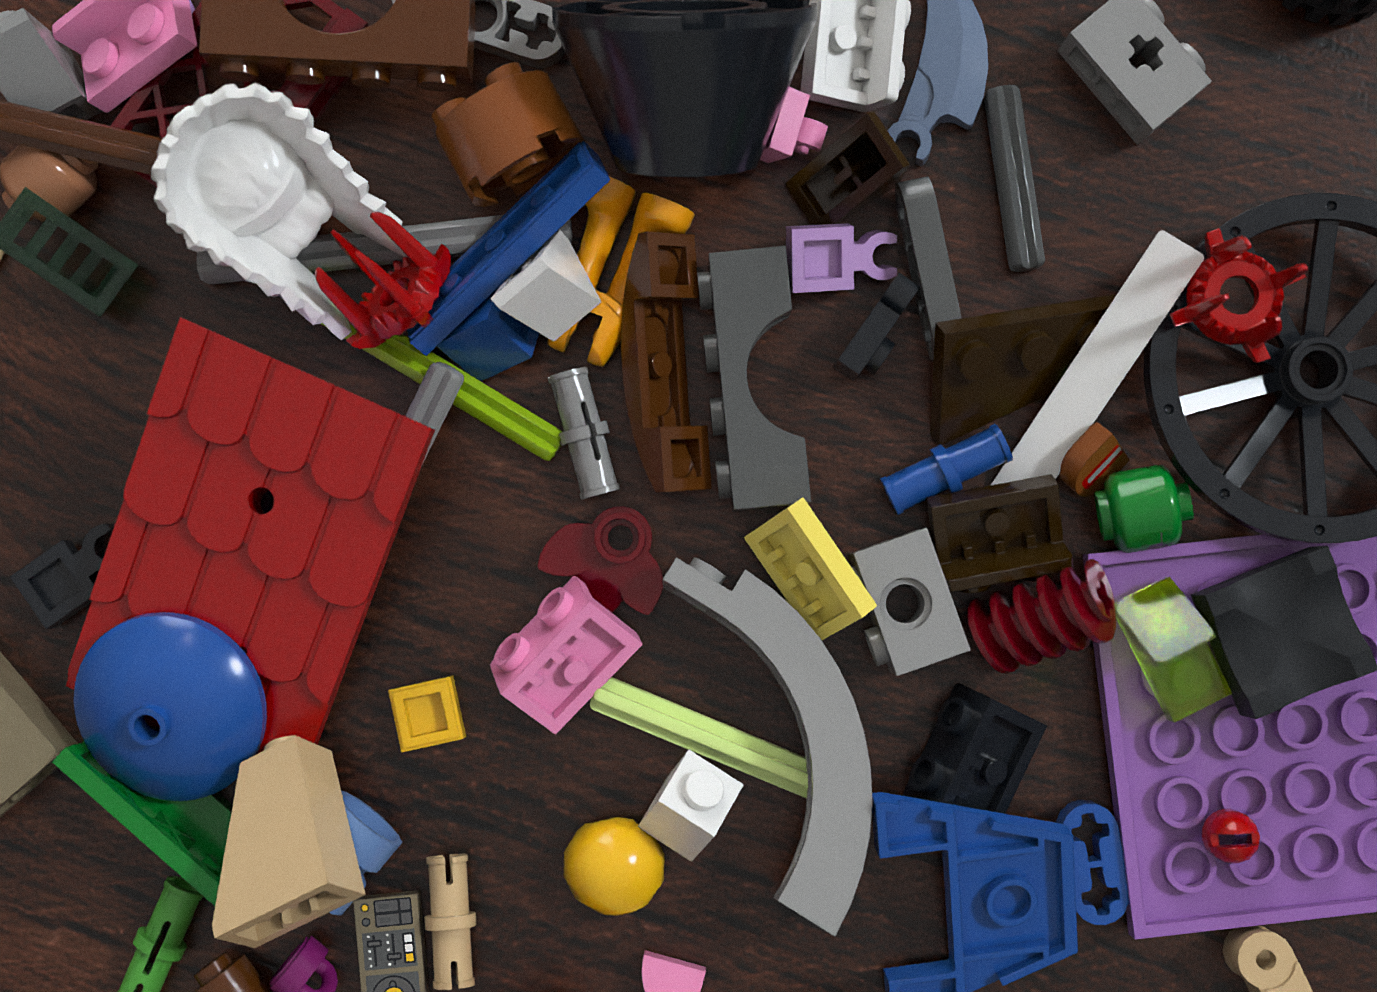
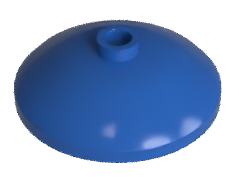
M154 612L127 619L114 626L92 645L85 655L76 676L74 711L80 734L88 750L110 776L142 795L167 801H188L215 794L238 778L240 763L256 755L262 744L267 722V705L261 679L249 657L231 637L199 618L174 612ZM145 715L152 716L157 720L160 731L152 729L147 724Z

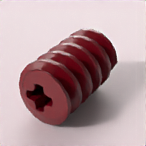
M1094 559L1085 562L1086 581L1083 582L1073 568L1070 566L1063 568L1060 574L1062 589L1059 590L1049 576H1040L1036 584L1038 597H1035L1029 587L1023 582L1013 587L1014 605L1011 604L1005 593L1000 590L993 592L990 595L989 601L991 613H989L981 600L977 598L972 600L968 608V624L973 639L988 664L996 671L1008 674L1018 669L1020 664L1029 667L1042 661L1043 656L1056 659L1065 654L1067 648L1078 652L1087 648L1091 640L1095 643L1103 644L1113 639L1116 631L1114 596L1108 578L1099 562Z

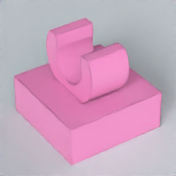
M789 87L760 161L765 163L775 162L791 157L793 152L807 155L809 149L821 151L828 126L814 119L804 117L810 95Z

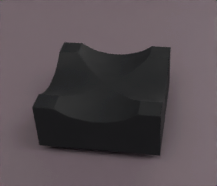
M1328 546L1305 548L1191 594L1241 716L1258 719L1276 712L1303 697L1377 671V663L1373 653L1359 631L1348 608L1340 585L1337 566Z

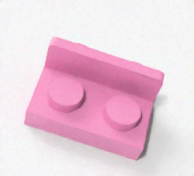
M83 0L52 25L54 39L81 55L87 102L105 113L110 112L197 46L189 0Z
M573 576L563 587L552 590L543 599L535 617L519 633L511 634L500 644L490 664V668L500 694L556 735L593 697L595 691L601 688L643 643L633 629L592 598L586 584L577 576Z

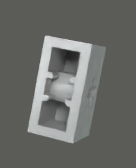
M1109 0L1072 30L1057 51L1138 145L1193 100L1212 80L1205 73L1206 67L1199 53L1189 44L1179 43L1164 25L1163 13L1153 0ZM1141 55L1147 64H1143L1136 69L1131 65L1129 59L1132 60Z

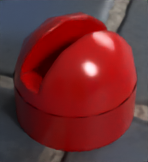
M1217 810L1206 819L1202 827V841L1206 850L1223 862L1231 864L1249 860L1258 850L1260 835L1256 824L1249 816L1237 810ZM1219 834H1247L1245 843L1219 845Z

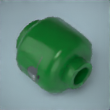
M1163 465L1111 473L1105 478L1103 490L1094 492L1096 514L1103 541L1113 540L1117 549L1125 553L1175 545L1182 535V522L1194 519L1192 498L1188 484L1186 482L1175 484L1171 472Z

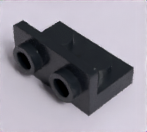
M957 683L949 698L939 710L937 723L921 756L912 766L903 796L1006 814L1047 725L961 683Z

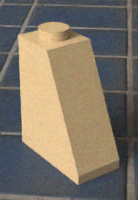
M296 735L284 736L270 741L264 747V751L241 762L239 766L212 928L215 939L256 948L366 895L332 751Z

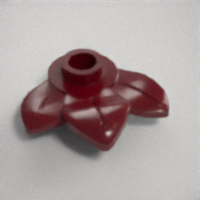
M625 506L606 509L595 518L592 524L571 523L565 525L545 544L538 560V569L543 572L571 578L577 576L586 584L592 598L611 613L624 600L631 608L649 615L659 601L663 590L662 570L649 552L652 545L651 527L641 513ZM616 526H626L633 534L631 546L622 551L614 549L609 542V534Z

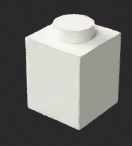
M688 749L667 776L638 827L692 862L715 837L744 784Z

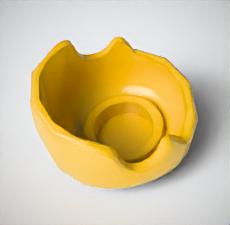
M613 817L584 824L577 830L564 851L563 877L575 899L603 915L619 916L633 913L645 907L664 881L665 855L657 839L638 827L639 824L633 819Z

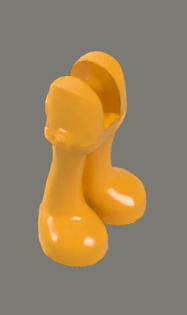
M610 176V181L585 204L588 209V219L577 253L595 290L618 232L629 214L636 196V191L632 187ZM642 193L626 247L607 294L596 290L602 302L590 312L601 316L602 320L599 328H596L593 335V343L587 358L588 363L604 367L621 341L625 285L638 234L647 231L685 234L691 226L695 215L694 212L663 197ZM579 321L554 342L548 339L547 345L552 349L564 352L578 327Z

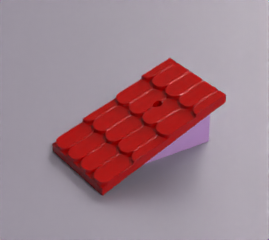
M180 317L147 411L149 418L124 488V500L89 598L92 602L68 668L66 687L74 690L76 676L85 655L92 645L114 626L127 619L146 613L174 612L186 614L206 621L222 630L242 648L254 665L261 679L267 705L266 729L258 753L264 751V747L270 741L284 736L296 735L318 745L435 429ZM145 715V720L149 726L160 729L159 723L155 718Z

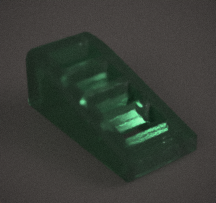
M27 187L24 188L0 221V249L99 317L106 312L140 265ZM37 211L46 217V220L24 248L14 240L34 212ZM60 227L68 232L69 235L47 263L38 257V254L56 229ZM82 242L92 250L70 278L61 272V269ZM104 257L114 266L93 293L83 285Z

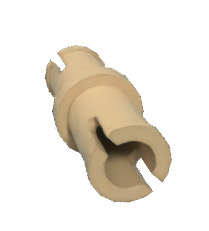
M449 854L450 881L446 882L445 857L443 855L426 857L429 872L431 914L426 915L424 919L425 930L432 931L433 989L452 990V961H455L458 989L475 985L470 928L475 927L477 923L476 912L469 911L468 854Z

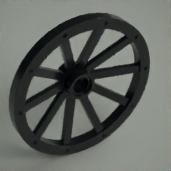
M1310 193L1288 196L1251 208L1218 228H1220L1224 241L1241 235L1249 240L1267 231L1286 226L1315 224L1301 335L1283 304L1279 314L1282 321V330L1279 335L1275 336L1280 348L1267 342L1264 343L1270 359L1260 362V364L1269 368L1268 374L1179 397L1176 378V353L1181 328L1251 359L1245 352L1242 344L1228 345L1217 342L1203 334L1193 322L1177 327L1174 326L1170 313L1187 306V284L1145 346L1144 387L1146 402L1153 427L1170 462L1184 481L1219 513L1239 525L1281 540L1301 543L1360 541L1377 536V506L1346 516H1327L1321 409L1377 478V440L1341 397L1345 396L1377 407V384L1353 377L1354 370L1377 364V344L1350 352L1345 348L1377 311V279L1326 336H1324L1338 226L1359 230L1377 237V201L1338 193ZM1204 238L1194 249L1202 253L1204 260H1206L1208 257ZM1253 246L1246 251L1257 255ZM1245 281L1254 298V291L1248 282ZM1304 357L1313 360L1319 368L1320 380L1316 388L1308 386L1301 378L1300 363ZM1273 392L1277 398L1222 474L1200 448L1189 428L1185 415ZM1296 408H1298L1303 515L1277 509L1257 500L1240 489Z

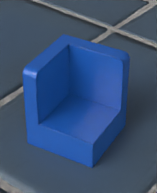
M497 289L436 346L479 381L490 378L532 358L539 332L500 310L490 298Z

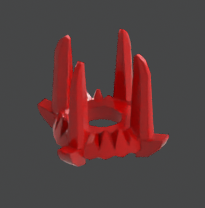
M381 212L371 213L370 218L408 256L403 257V262L395 260L393 262L394 270H390L388 273L376 262L364 255L346 237L334 229L330 232L339 247L375 285L371 289V293H362L363 301L357 304L320 267L315 269V279L319 289L357 331L356 334L346 339V341L358 349L375 348L386 342L385 339H390L394 335H401L407 329L414 328L417 323L425 329L433 321L428 311L432 309L433 303L439 297V289L450 273L451 255L446 246L441 243L436 253L433 254L391 216Z
M1220 228L1205 233L1204 237L1208 258L1201 263L1188 283L1186 293L1187 306L1170 313L1173 324L1177 327L1193 322L1203 334L1217 342L1228 345L1242 344L1245 352L1253 362L1260 363L1268 360L1270 355L1264 343L1279 335L1282 330V321L1279 314L1284 300L1283 287L1306 278L1307 265L1297 264L1276 272L1274 267L1264 258L1246 252L1252 248L1248 238L1241 235L1224 241ZM1240 278L1248 282L1252 287L1254 303L1246 314L1238 315L1231 313L1222 305L1230 298L1228 294L1219 295L1221 286L1227 279Z

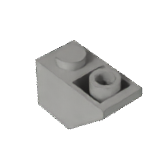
M24 8L17 11L0 12V92L8 102L83 120H88L103 112L87 102L83 72L69 47L55 40L53 33Z

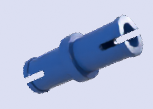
M994 423L988 429L946 449L942 444L929 449L931 456L890 476H884L880 478V481L895 512L899 515L904 513V510L925 501L926 497L936 496L946 490L949 493L963 490V482L1000 464L1012 461L1013 456L1001 430Z

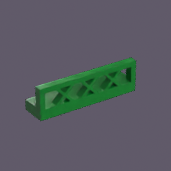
M85 742L65 747L52 763L215 906L233 804L219 792L204 798L188 801H167L142 795L110 776L94 759Z

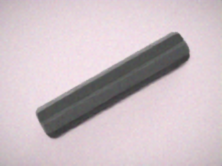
M1016 85L997 86L987 91L984 103L1008 265L1010 270L1014 272L1031 271L1044 265L1045 255L1021 93Z

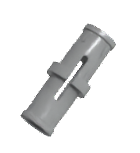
M587 367L571 369L548 377L564 431L559 433L561 446L568 445L581 492L579 494L581 500L621 489L616 480L604 436L609 434L610 430L607 421H600L588 378L589 372Z

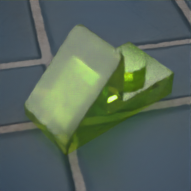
M1164 577L1115 602L1116 619L1168 721L1175 723L1233 694L1207 642L1216 638L1213 629L1171 577Z

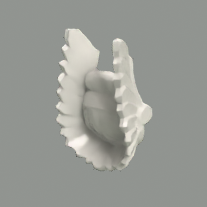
M256 83L241 89L235 84L223 85L213 94H206L200 97L192 106H186L174 116L167 128V135L160 142L157 151L158 158L151 168V179L157 183L154 201L159 210L166 213L167 225L176 233L184 235L188 249L195 252L207 251L215 265L233 267L246 281L256 283L268 297L280 296L291 311L296 310L312 325L323 323L340 340L344 339L352 332L349 322L319 289L315 276L296 257L302 249L308 247L311 241L316 238L321 225L326 223L331 215L355 234H363L397 254L408 257L370 218V214L373 212L384 213L391 216L401 226L403 221L385 207V201L368 193V181L355 173L350 162L333 150L329 134L313 128L314 118L310 110L293 107L292 101L282 92L270 93L266 87Z

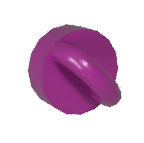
M312 935L310 937L306 936L274 974L269 982V989L273 992H335L338 985L337 972L334 966L325 959L329 949ZM314 971L320 975L322 980L321 986L318 989H312L306 984Z

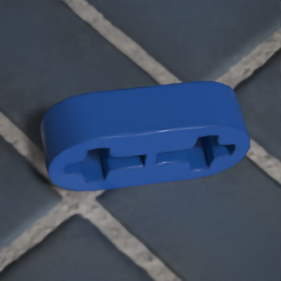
M1076 800L1068 803L1060 811L1056 823L1066 824L1072 833L1073 828L1081 826V815L1088 814L1091 820L1102 824V831L1092 834L1094 851L1092 856L1087 855L1084 841L1073 836L1076 913L1083 920L1093 925H1108L1116 922L1125 913L1129 904L1119 827L1115 817L1105 807L1091 800ZM1090 868H1096L1099 881L1106 887L1112 888V894L1102 898V908L1097 910L1088 900L1082 899V893L1092 890Z

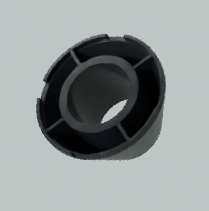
M587 0L553 6L552 23L618 170L631 174L657 177L717 176L744 172L758 166L817 20V3L809 5V0Z

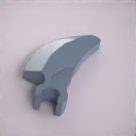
M926 0L925 38L916 75L898 122L894 123L887 130L895 143L904 137H911L918 142L919 149L917 150L915 165L921 167L929 158L932 148L931 132L940 123L947 122L965 129H971L983 101L988 74V47L981 17L972 0Z

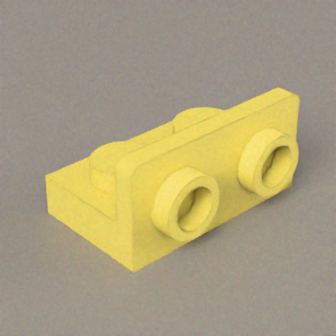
M804 498L784 509L744 537L787 602L799 612L821 640L858 621L877 607V604Z

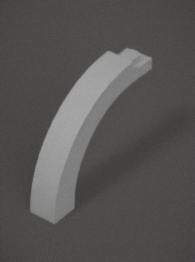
M676 557L663 578V588L712 617L743 640L769 668L784 691L795 715L802 738L808 774L806 812L801 837L792 863L773 898L833 936H836L851 906L863 872L870 838L872 815L871 766L865 733L854 698L838 665L820 637L799 612L774 589L745 570L734 589L730 591L722 586L726 576L713 566L695 557L688 565Z

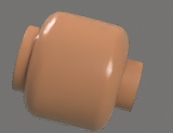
M19 144L0 164V180L5 188V191L2 193V199L14 214L25 221L30 222L36 218L41 222L51 225L63 223L97 191L98 179L95 170L98 168V162Z

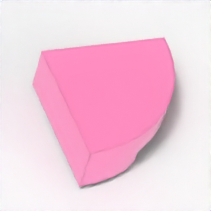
M644 950L642 981L645 992H701L706 973L705 966Z

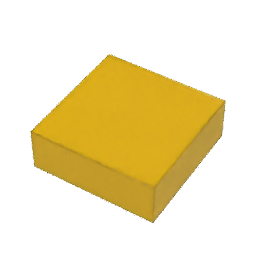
M453 675L388 690L401 753L466 738Z

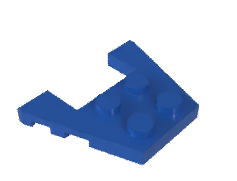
M884 792L872 793L874 847L879 858L942 850L949 958L941 961L883 968L885 992H973L997 980H1000L1002 986H1005L1078 953L1073 834L1066 824Z

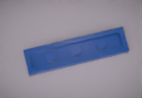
M585 141L577 143L450 267V273L439 289V297L433 303L432 309L428 311L433 321L425 329L418 323L414 328L407 329L411 345L427 356L610 181L599 155Z

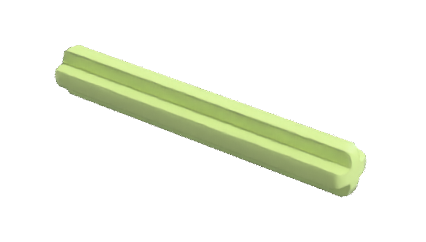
M613 677L601 688H598L590 699V707L593 711L807 799L808 774L806 759L802 755Z

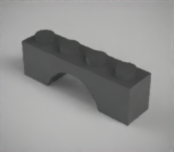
M786 246L709 253V271L697 272L700 310H713L715 334L703 335L706 372H719L721 397L709 398L713 436L725 435L727 460L715 461L719 499L731 498L732 512L791 506L801 498H804L809 504L811 503L805 438L778 428L764 417L753 401L747 381V362L753 347L768 330L787 320L792 311Z

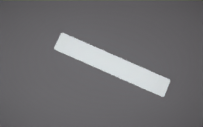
M1161 230L1157 233L1012 452L1013 460L1004 464L991 485L1050 474L1055 479L1057 478L1064 456L1071 446L1095 422L1203 262L1204 255L1166 231Z

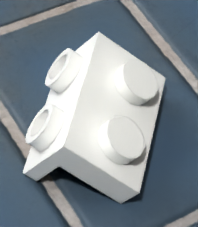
M810 0L809 5L817 3V20L804 51L800 91L810 95L809 100L863 113L896 102L905 77L902 54L905 29L911 16L910 1Z

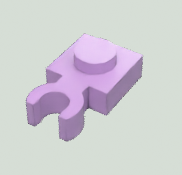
M848 223L786 226V254L790 292L854 290V271H861L877 280L894 278L897 276V268L883 264L876 266L872 256L877 246L897 243V235L885 230L875 229L863 234L858 241H854V226Z

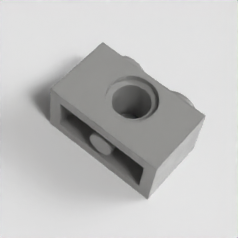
M927 528L917 529L848 554L852 564L851 568L877 604V607L869 612L874 627L864 630L866 641L876 666L887 663L890 673L899 676L971 650ZM904 584L916 593L918 607L910 619L897 622L887 612L886 598L894 587Z

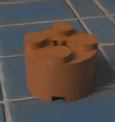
M518 62L505 64L492 71L485 78L484 83L487 87L467 99L464 97L452 99L442 104L432 113L431 117L437 126L435 136L474 206L487 207L498 204L499 201L494 192L508 187L512 188L516 197L528 192L570 151L571 146L585 141L546 72L540 70L523 72Z

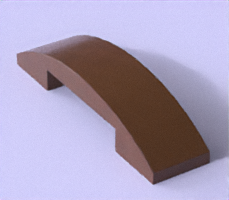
M647 231L638 234L632 252L625 285L621 324L623 384L633 437L646 474L656 493L712 489L708 425L690 426L682 301L699 298L695 235Z

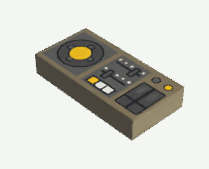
M421 891L364 895L354 900L361 992H429Z

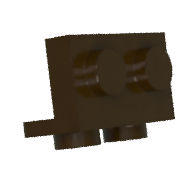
M1052 474L926 497L931 540L950 592L978 593L989 589L992 584L1019 579L1037 582L1040 576L1047 575L1051 578L1055 573L1061 572L1063 568L1069 566L1073 568L1072 554L1063 541L1059 487Z

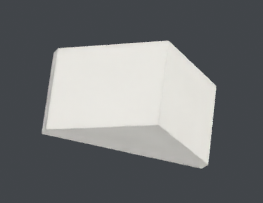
M560 229L509 276L490 298L500 310L553 342L602 302L569 239Z

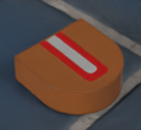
M1096 422L1086 430L1064 456L1060 467V478L1064 484L1079 496H1091L1094 492L1100 491L1103 488L1105 478L1109 474L1119 472L1130 459L1115 436Z

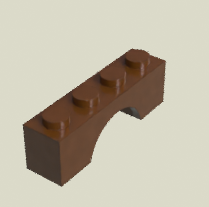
M202 0L199 53L214 70H219V76L235 81L259 80L261 72L285 74L286 80L306 85L325 83V76L351 77V83L368 88H386L391 85V79L416 80L417 86L425 90L452 91L456 89V83L473 82L476 6L474 0H396L382 18L366 28L349 33H327L310 28L294 18L288 12L284 0Z

